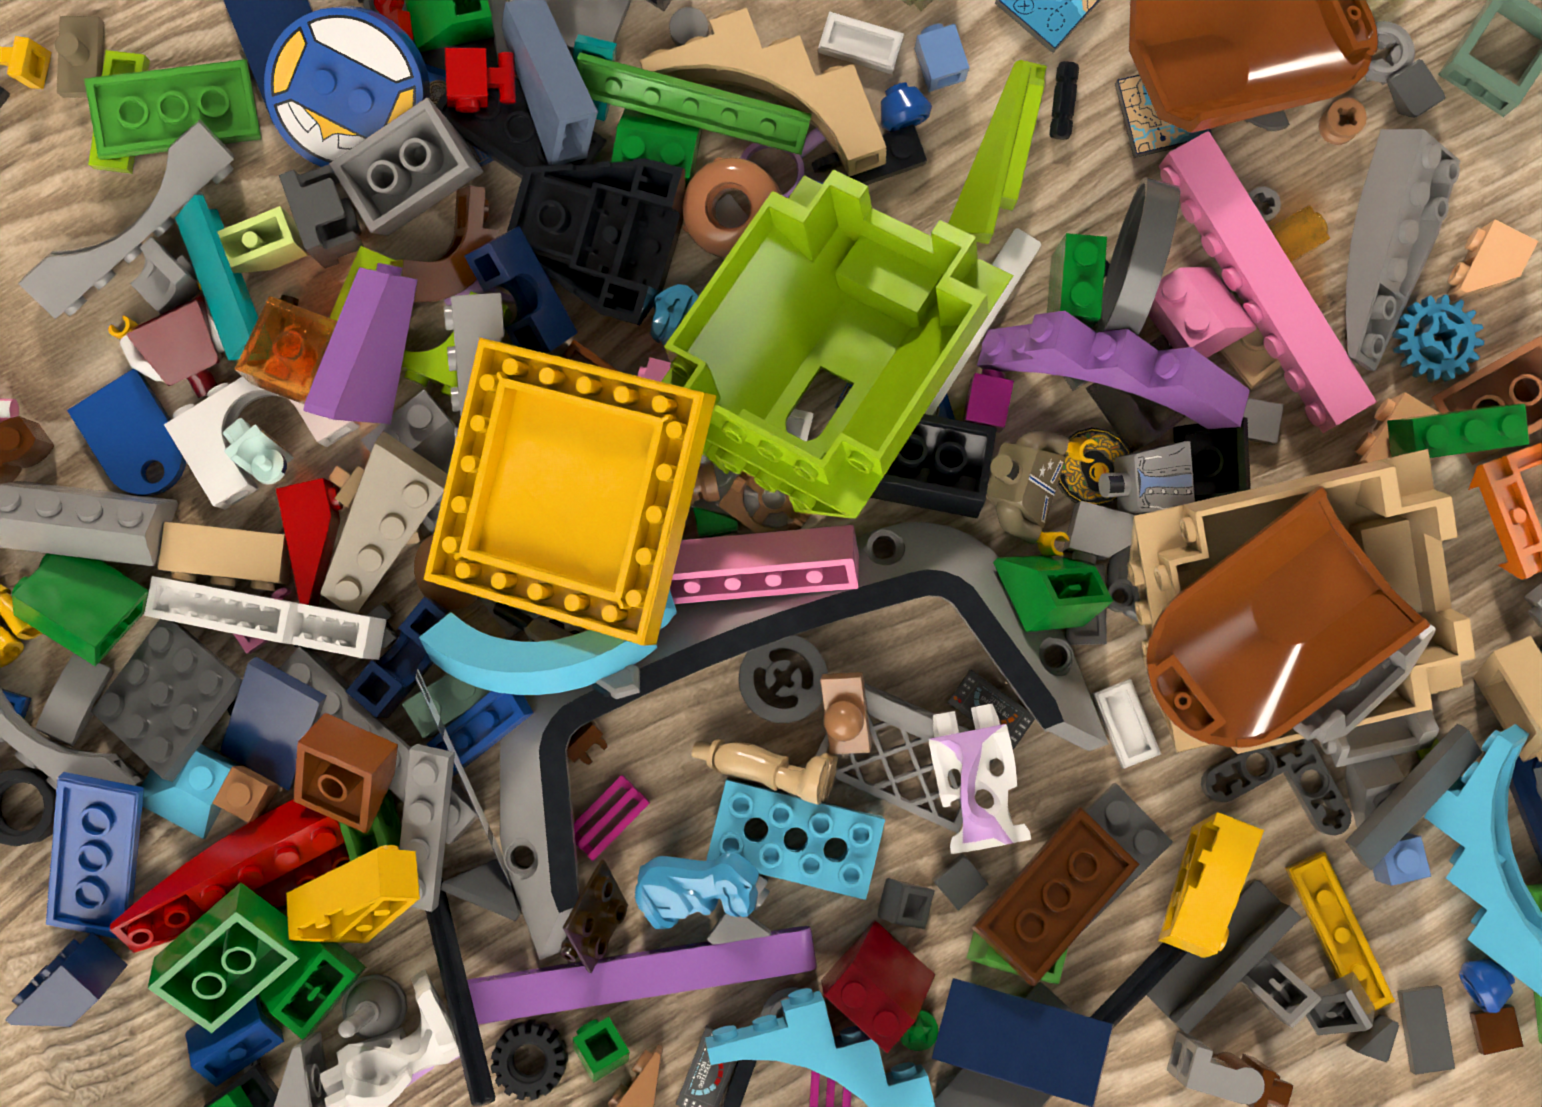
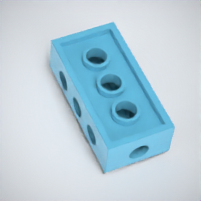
M727 778L706 860H714L726 853H735L746 858L759 874L866 900L885 819L883 816L827 802H821L820 805L804 801L791 793L779 790L774 791L771 788ZM761 818L768 826L767 833L757 839L748 836L744 826L749 819ZM791 828H801L806 832L807 840L803 846L791 848L784 842L785 833ZM831 838H841L846 842L845 852L837 858L827 856L823 851L825 843Z

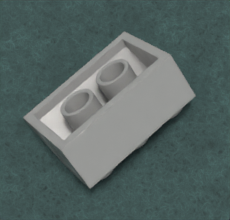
M425 98L329 163L370 232L389 236L483 173L482 168L463 137L430 98Z

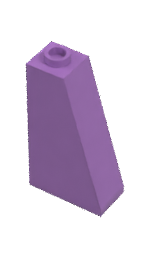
M377 263L376 270L359 267L306 398L303 411L333 420L391 424L418 279L401 276L402 268Z

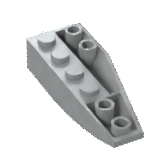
M1424 129L1380 130L1358 204L1350 244L1346 279V330L1348 358L1369 371H1376L1439 235L1442 221L1448 214L1450 194L1453 184L1459 177L1460 160Z

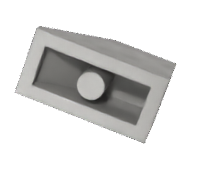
M1080 501L1074 505L1067 531L1070 540L1064 543L1063 551L1073 553L1072 560L1095 565L1096 559L1104 560L1131 545L1133 518L1136 515Z

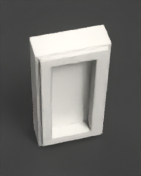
M829 12L819 43L818 53L892 75L904 33Z
M1131 679L1092 693L1121 768L1125 769L1161 754Z

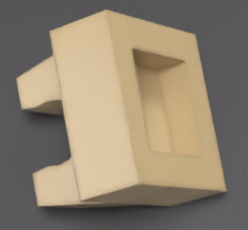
M357 465L353 473L350 474L336 466L328 479L341 488L335 499L351 509L365 469Z

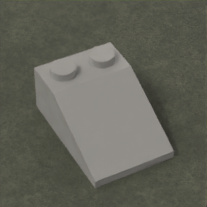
M321 1031L313 1032L292 1048L274 1107H326L324 1098L328 1096L320 1079V1073L327 1071Z

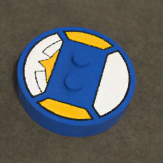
M330 7L313 11L295 20L281 33L274 43L264 73L266 104L276 129L295 152L320 167L330 165L329 163L425 98H430L428 72L424 60L411 38L392 20L377 12L361 7Z

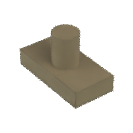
M60 16L59 36L55 40V49L58 52L57 93L63 98H87L84 78L102 76L104 21L99 16Z

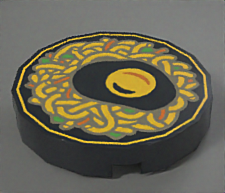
M1091 427L1076 431L1068 437L1069 441L1075 437L1093 439L1098 443V446L1086 444L1083 449L1085 458L1095 460L1092 463L1075 461L1066 452L1063 455L1066 459L1057 486L1074 503L1083 501L1099 506L1110 504L1117 497L1104 498L1101 496L1098 486L1099 478L1103 473H1115V458L1131 454V451L1121 437L1107 429Z

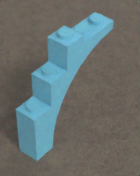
M1514 724L1502 732L1495 730L1487 738L1481 748L1486 754L1480 763L1474 762L1464 773L1463 777L1460 776L1428 810L1424 818L1460 844L1449 860L1454 866L1446 876V879L1482 906L1471 920V923L1476 927L1467 940L1542 997V912L1523 881L1512 850L1508 826L1509 786L1516 760L1529 736L1528 732Z
M806 988L790 993L788 995L789 999L780 1001L784 1017L777 1018L776 1015L762 1016L753 1020V1025L739 1029L734 1025L724 1026L712 1032L713 1036L705 1037L711 1065L738 1060L779 1061L811 1069L837 1081L863 1100L868 1107H935L929 1078L921 1064L915 1065L912 1062L901 1063L893 1066L891 1072L885 1073L878 1044L858 1026L847 1027L840 1031L839 1036L833 1037L825 1000L820 991L813 992L812 989Z

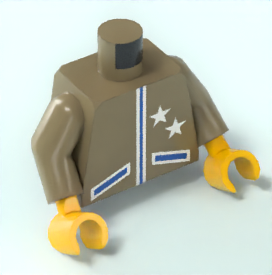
M1032 430L1019 437L1016 444L1004 442L1000 447L998 456L991 462L990 470L992 476L987 488V498L996 507L1001 528L1032 545L1037 542L1038 548L1043 555H1064V553L1056 550L1054 542L1055 540L1069 542L1068 535L1064 532L1044 533L1041 531L1044 529L1066 459L1063 455L1068 452L1070 458L1075 461L1092 463L1095 459L1085 458L1083 449L1086 444L1098 446V443L1093 439L1075 437L1069 441L1068 436L1044 430Z

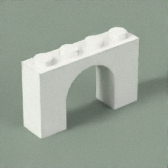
M301 340L298 343L291 341L282 345L275 351V357L265 363L257 362L246 367L241 372V378L231 384L222 383L208 391V398L197 405L188 404L179 408L172 415L174 419L164 424L213 506L226 510L259 489L250 473L232 461L224 452L231 444L223 435V432L237 420L243 409L253 401L267 396H279L289 399L298 410L315 440L325 447L330 446L360 427L357 421L333 420L303 411L306 398L321 364L312 347Z

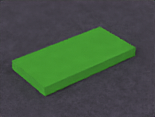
M247 59L84 78L96 149L100 160L167 152L170 145L199 119L223 144L261 140Z

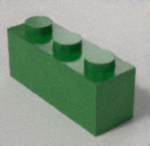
M1525 404L1499 405L1387 420L1391 457L1428 449L1429 458L1529 444Z

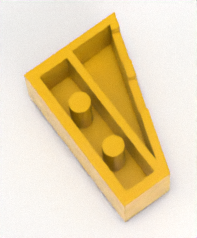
M1219 812L1191 827L1158 941L1202 958L1215 955L1218 951L1223 950L1229 936V928L1227 927L1237 906L1241 890L1264 833L1263 829Z
M395 845L380 846L287 892L289 940L368 943L420 899L416 851L400 850Z

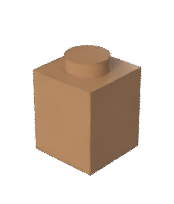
M244 765L234 766L228 773L213 804L246 822H252L265 814L279 785Z

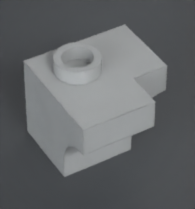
M152 237L140 247L145 257V265L141 274L130 284L157 312L163 314L192 300L201 291L198 287V280L195 278L194 267L183 255L176 259L165 246Z

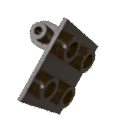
M604 859L600 860L562 927L567 936L561 943L563 949L561 956L570 962H575L577 957L580 958L589 973H592L598 960L605 955L608 942L617 925L623 922L628 907Z

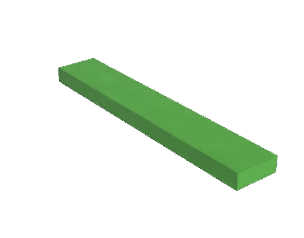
M581 52L577 57L576 67L592 100L802 155L812 116L810 113Z

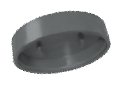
M1144 177L1138 185L1125 215L1110 261L1103 288L1101 318L1097 322L1096 333L1129 329L1137 336L1140 334L1153 304L1170 252L1179 209V186Z

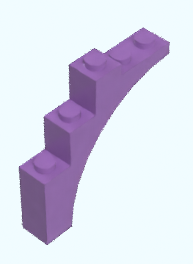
M1066 311L1036 314L1032 324L987 330L977 366L982 369L1000 372L1044 373L1103 384L1162 404L1189 417L1207 429L1241 427L1250 389L1192 347L1158 351L1129 329L1096 333Z

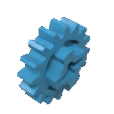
M1432 295L1421 300V305L1415 302L1407 307L1409 314H1403L1400 317L1398 323L1403 328L1393 332L1392 337L1400 339L1401 345L1394 348L1393 351L1394 353L1405 354L1406 358L1403 359L1400 365L1405 367L1412 364L1415 367L1412 374L1413 377H1419L1426 372L1428 382L1432 383L1439 380L1440 375L1444 382L1454 379L1455 373L1462 375L1468 372L1470 369L1467 363L1471 364L1479 360L1480 356L1473 349L1484 345V340L1475 338V333L1482 330L1483 325L1472 324L1471 319L1475 316L1476 312L1472 310L1464 313L1462 311L1463 300L1460 299L1449 305L1448 295L1439 297L1436 302ZM1419 322L1420 331L1414 337L1415 329ZM1434 336H1441L1442 341H1435ZM1460 341H1462L1461 349L1458 353L1456 348Z

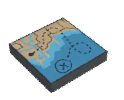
M996 0L995 4L1050 52L1054 53L1101 0Z
M1140 75L1116 81L1115 87L1133 158L1176 149L1207 131L1211 133V129L1190 133L1158 119Z

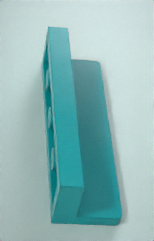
M194 195L175 219L228 360L263 358L271 349L242 273H233L217 232L224 229L218 209H209L203 195Z

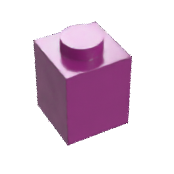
M983 369L981 374L974 373L970 379L962 421L997 428L996 432L1000 433L1005 428L1014 381L1005 379V373L996 370Z

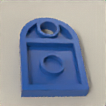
M135 369L128 371L67 410L110 480L120 489L135 495L154 496L169 490L181 478L185 470L186 460L164 426L171 419L147 380L139 371ZM160 462L164 467V476L159 482L151 484L147 480L146 470L150 464Z

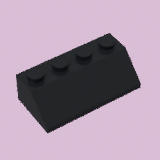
M839 397L837 409L844 400V398ZM924 414L870 498L978 519L986 500L997 428Z

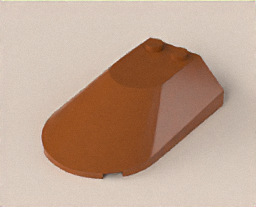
M1130 0L1129 52L1158 119L1190 133L1339 96L1354 87L1367 74L1372 56L1377 52V28L1366 0Z
M1323 486L1316 487L1183 589L1166 605L1157 618L1147 647L1146 662L1149 683L1163 712L1176 726L1191 737L1207 744L1247 748L1270 742L1291 730L1430 627L1426 618L1420 616L1391 588L1338 520L1326 496L1328 493Z

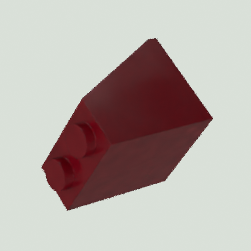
M874 919L821 979L824 996L888 1053L916 1021L935 973Z

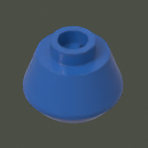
M904 82L896 84L885 91L886 97L881 100V126L885 130L892 132L912 124L917 126L929 118L932 105L917 87H908L907 83Z
M1489 958L1462 964L1459 977L1474 1002L1484 1012H1499L1513 994L1511 987L1515 983L1513 975Z

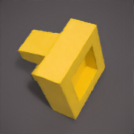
M15 36L13 47H0V65L8 66L7 75L27 87L43 90L52 52L30 38Z

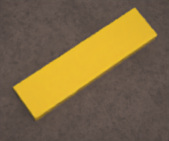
M1320 851L1286 867L1289 878L1336 978L1338 979L1354 972L1373 1003L1375 1011L1396 1002L1326 853Z

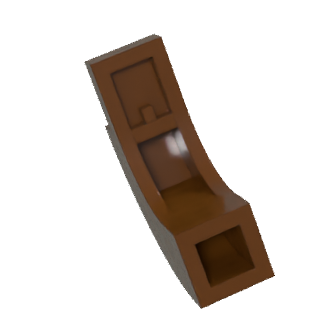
M467 186L456 191L454 235L449 248L441 257L433 262L407 259L391 261L390 265L402 268L401 276L418 279L413 304L450 298L464 291L477 280L464 255L496 238L498 235V230L483 228V223L486 222L489 213V203L485 199V188Z

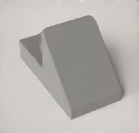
M759 874L756 883L758 899L755 911L759 909L770 893L765 888L768 883V877L763 874ZM724 912L708 934L707 940L715 945L770 936L771 930L751 915L747 917H734Z

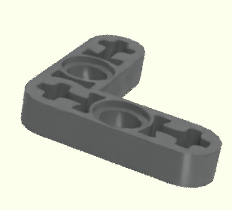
M1300 739V744L1295 747L1296 755L1290 752H1283L1276 756L1281 762L1278 766L1275 756L1267 748H1262L1240 754L1235 753L1208 768L1201 778L1202 790L1208 798L1218 802H1229L1283 773L1308 819L1317 831L1336 836L1343 834L1351 824L1352 815L1350 809L1311 740ZM1287 743L1270 747L1271 750H1279L1280 748L1284 747ZM1254 753L1261 754L1266 760V769L1259 776L1251 775L1246 769V760ZM1235 763L1238 774L1246 783L1242 785L1241 779H1234L1225 785L1227 789L1225 794L1219 790L1213 791L1212 786L1216 783L1215 775L1219 774L1221 777H1229L1235 774L1236 771L1231 767ZM1313 769L1320 775L1321 784L1315 792L1308 793L1301 786V777L1304 772ZM1329 792L1330 797L1324 798L1323 801L1329 809L1338 810L1339 815L1334 818L1335 826L1322 822V819L1326 817V811L1320 803H1315L1312 806L1311 800L1323 798Z

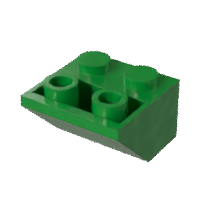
M405 0L407 11L410 12L415 44L419 52L495 37L488 0Z
M1046 555L997 558L993 562L1026 632L1083 627L1113 602L1095 566L1062 556Z
M301 941L300 958L264 988L259 995L269 1012L300 1039L304 1040L320 1026L367 967L337 942Z

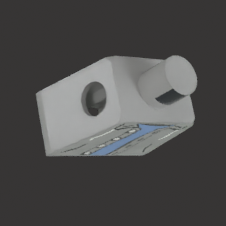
M1190 441L1162 445L1116 457L1114 461L1115 473H1103L1099 478L1098 486L1101 496L1104 498L1117 497L1118 511L1140 515L1195 502Z

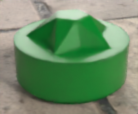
M921 1008L914 1024L900 1038L903 1045L913 1051H923L930 1048L937 1040L939 1032L934 1016L928 1010Z

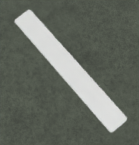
M1016 228L992 264L1014 275L925 414H934L1041 247V243L1022 230Z

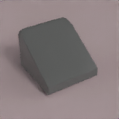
M1421 59L1416 60L1386 79L1398 114L1415 118L1445 99L1442 88Z
M963 853L932 878L934 883L958 911L989 885Z
M887 878L878 909V917L893 924L925 929L935 890Z
M1379 1014L1374 1018L1373 1027L1367 1031H1359L1348 1041L1346 1046L1357 1053L1387 1063L1398 1032L1399 1023Z

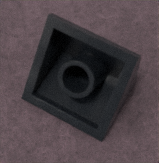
M1243 417L1241 427L1207 429L1199 423L1173 427L1174 443L1190 441L1195 502L1251 489L1248 419L1246 417Z

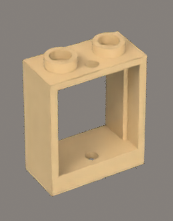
M1529 636L1493 651L1473 678L1504 730L1516 724L1529 733L1519 754L1521 760L1526 762L1537 757L1542 762V653L1532 637Z

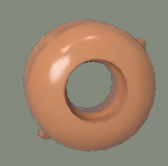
M716 158L713 162L706 164L696 172L687 185L682 207L685 225L682 226V229L689 233L695 243L706 252L725 259L770 193L774 191L780 195L782 194L773 178L757 164L741 158ZM729 191L745 193L751 206L749 218L744 224L736 228L724 227L716 217L715 207L717 201L723 194Z

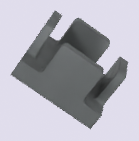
M330 165L303 174H298L295 170H291L279 175L305 251L326 269L339 264V257L358 251L360 246L364 247L362 240L358 237L362 234L352 203L348 198L340 199L335 186L340 181Z

